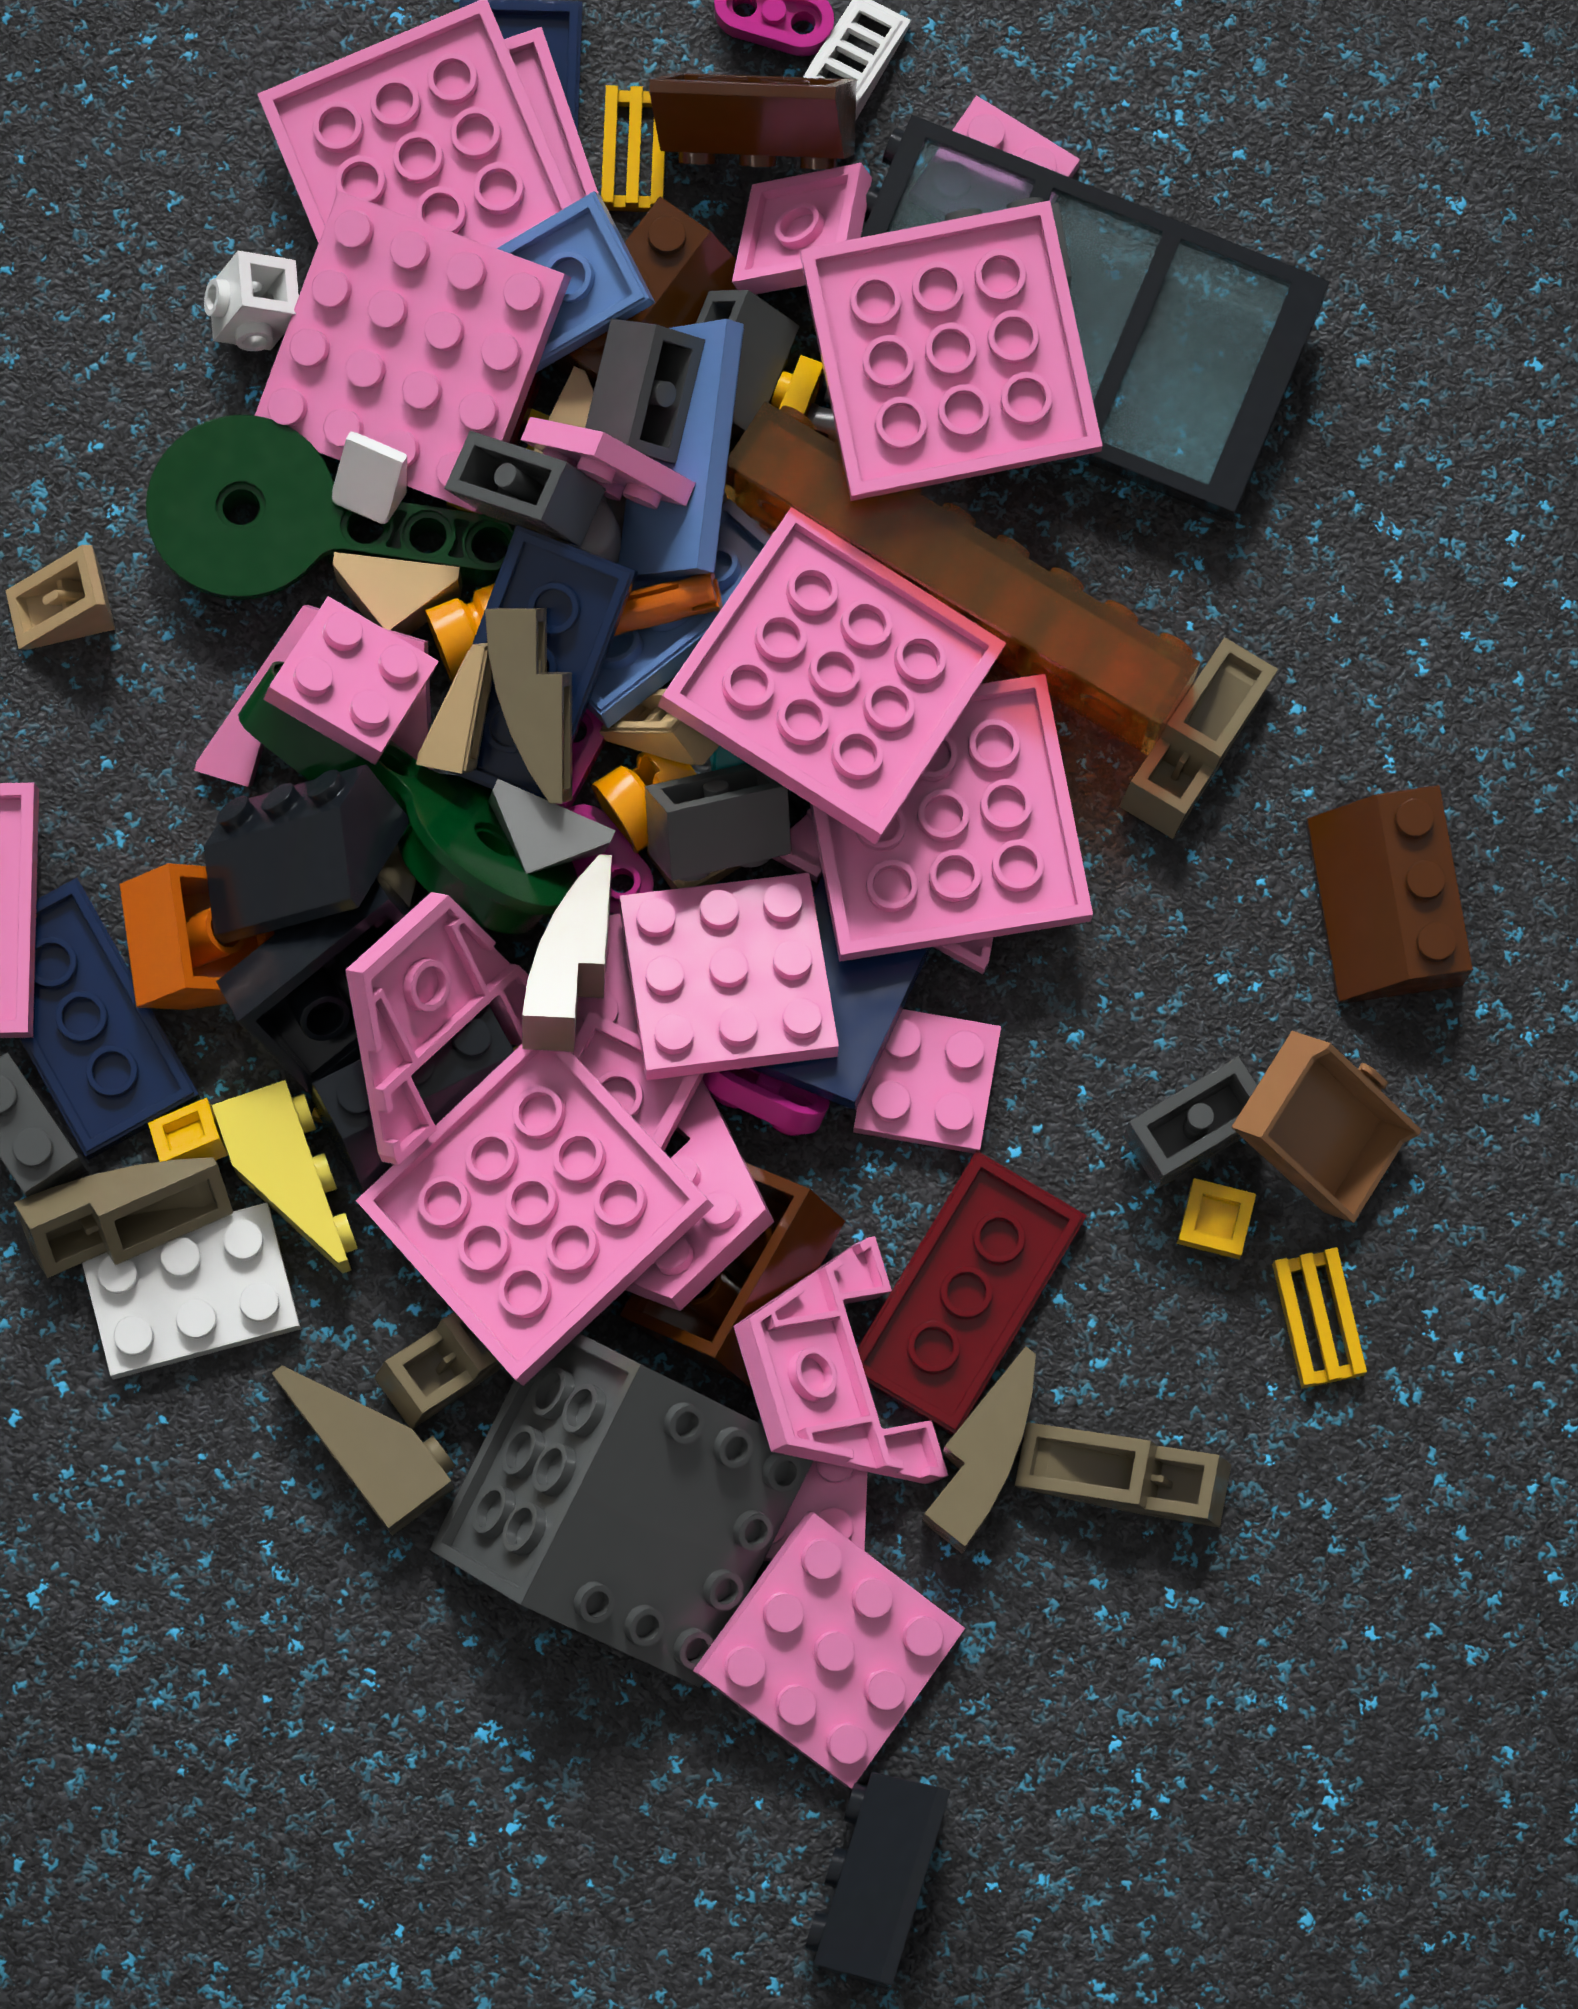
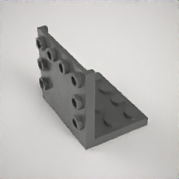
M579 1333L524 1386L514 1380L429 1550L516 1603L701 1688L704 1680L695 1674L693 1670L746 1597L813 1460L771 1452L762 1424Z

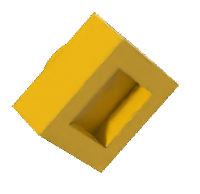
M800 355L793 374L786 371L782 372L771 401V406L779 409L778 431L801 439L802 433L805 430L804 424L812 403L816 402L823 384L824 370L822 362Z
M207 1097L148 1122L159 1162L213 1157L216 1161L228 1156L216 1116Z
M1194 1178L1191 1183L1177 1244L1240 1259L1256 1194Z

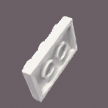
M268 1203L233 1211L232 1214L117 1265L113 1263L107 1252L82 1263L110 1376L113 1380L301 1329Z

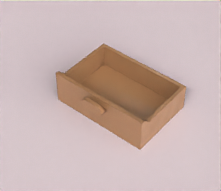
M1291 1031L1231 1127L1324 1213L1352 1223L1356 1221L1403 1143L1419 1136L1422 1131L1381 1091L1387 1087L1388 1082L1374 1068L1361 1063L1357 1069L1331 1043L1295 1031Z

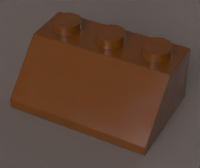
M676 72L650 79L649 93L660 151L678 152V163L715 164L716 153L739 154V165L773 167L776 166V156L800 157V168L831 169L837 167V158L845 159L855 154L857 79Z
M662 197L657 199L625 241L655 301V304L626 321L657 324L666 328L696 324L709 291L737 290L732 283L736 264L734 256L710 230ZM608 331L551 365L568 377L574 366L586 371L594 392Z
M1440 785L1375 794L1307 818L1306 824L1338 1004L1463 986L1473 968Z
M746 1163L774 1223L681 1311L632 1293L620 1317L700 1366L752 1388L733 1326L817 1270L844 1225L845 1220L811 1189Z

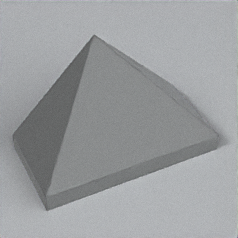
M497 779L488 799L490 807L526 874L605 853L616 831L557 804H550L547 800L500 779Z

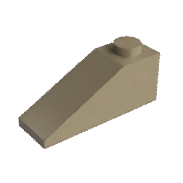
M283 1365L272 1372L278 1385L392 1536L455 1489L447 1473L456 1466L434 1436L422 1442L412 1428Z

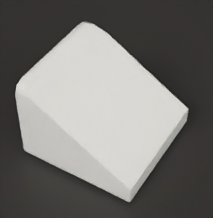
M351 431L346 438L332 489V501L336 505L375 522L385 524L390 520L407 493V455Z

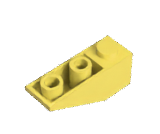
M286 1080L213 1104L212 1108L237 1176L340 1272L351 1271L346 1253L358 1248L346 1213L334 1217L332 1215L325 1193L336 1190L337 1187L325 1153L312 1157L305 1133L316 1130L304 1093L292 1097Z

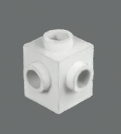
M237 251L219 275L210 280L205 291L204 309L206 314L211 316L213 341L234 344L246 351L271 350L285 334L291 316L296 314L294 308L299 297L296 260Z

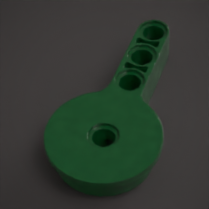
M230 415L215 418L195 426L180 436L166 450L157 463L149 482L146 497V517L149 532L158 554L168 568L186 584L203 593L234 600L261 598L282 591L304 577L322 557L327 556L329 564H333L334 552L460 567L462 584L486 587L496 582L505 556L495 563H486L480 561L474 555L476 550L486 542H498L508 549L515 531L509 523L484 514L401 502L390 520L385 524H380L336 505L332 501L333 479L324 460L313 445L287 425H281L272 419L254 415ZM241 504H250L260 510L258 516L246 525L231 523L225 517V514L229 515L234 507ZM364 523H374L384 529L382 536L370 544H361L351 538L353 530ZM426 532H435L446 539L444 545L433 553L419 552L413 547V543L419 535Z
M277 661L272 663L238 714L239 721L247 732L308 781L316 779L329 770L342 772L367 764L410 820L408 827L398 841L399 851L410 872L429 893L449 895L479 926L506 934H523L533 930L544 915L554 914L578 878L573 862L526 874L488 803L493 789L460 776L442 774L425 766L416 765L417 760L392 740L374 765L263 700L268 687L285 662Z

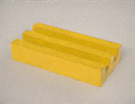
M606 85L601 197L608 211L648 212L659 197L664 199L665 151H660L655 119L653 126L651 196H639L642 107H652L649 91H643V86H630V91L618 90V86ZM618 106L630 107L626 195H614Z
M1338 1248L1326 1249L1324 1252L1315 1254H1302L1292 1259L1283 1258L1275 1260L1272 1266L1301 1389L1364 1376L1367 1373ZM1325 1266L1348 1361L1347 1365L1339 1366L1316 1270L1319 1267ZM1302 1271L1325 1367L1324 1370L1314 1371L1291 1273Z

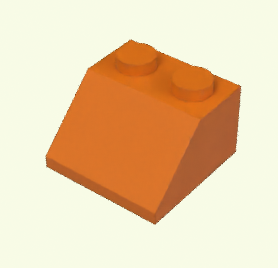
M167 863L120 884L135 1001L138 1008L189 1010L228 1004L216 981L275 934L274 931L221 944L214 936L206 866Z

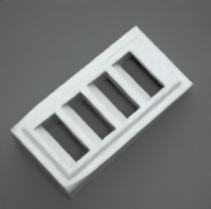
M852 0L803 77L825 78L828 72L831 71L844 79H857V119L909 29L911 20L873 0ZM861 14L890 28L886 37L858 24L857 21ZM851 34L877 47V51L872 55L847 42L849 35ZM839 53H842L865 65L866 68L861 73L836 60Z

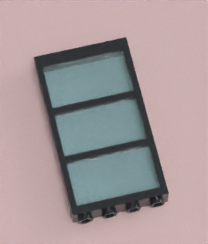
M911 115L905 131L895 128L882 159V163L890 166L882 187L879 188L871 185L866 194L867 207L864 218L866 225L861 237L945 221L944 216L946 214L961 209L979 208L983 214L1007 209L1006 205L1013 201L1032 197H1040L1044 201L1050 200L1051 204L1059 202L1072 275L1071 290L1069 291L1103 445L1101 452L1073 458L1233 522L1326 297L1330 281L915 115ZM813 322L811 334L816 336V331ZM817 341L816 346H817V350H818V355L821 356V355H820V351H819L818 341Z

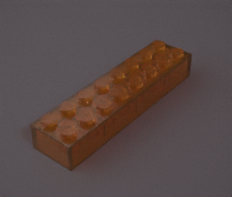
M766 401L763 403L728 457L724 489L727 500L731 499L748 516L773 531L777 529L791 507L798 510L1006 642L1005 647L994 664L1018 678L1045 674L1051 698L1147 756L1161 737L1166 724L1192 687L1199 668L1200 661L1192 657L1193 650L1185 642L1168 633H1161L1158 637L1138 625V617L1124 605L1113 600H1107L1105 604L1083 592L1084 585L1072 574L1053 567L1051 571L1046 570L1028 559L1030 553L1017 541L1004 535H998L996 539L974 527L976 521L965 510L948 502H945L942 507L921 495V487L851 501L838 438L833 442L814 431L812 421L792 407L782 406L779 410Z

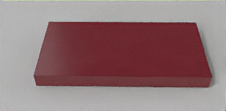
M976 1150L857 1348L868 1385L927 1421L932 1420L935 1426L953 1436L968 1418L1086 1220L1087 1215Z

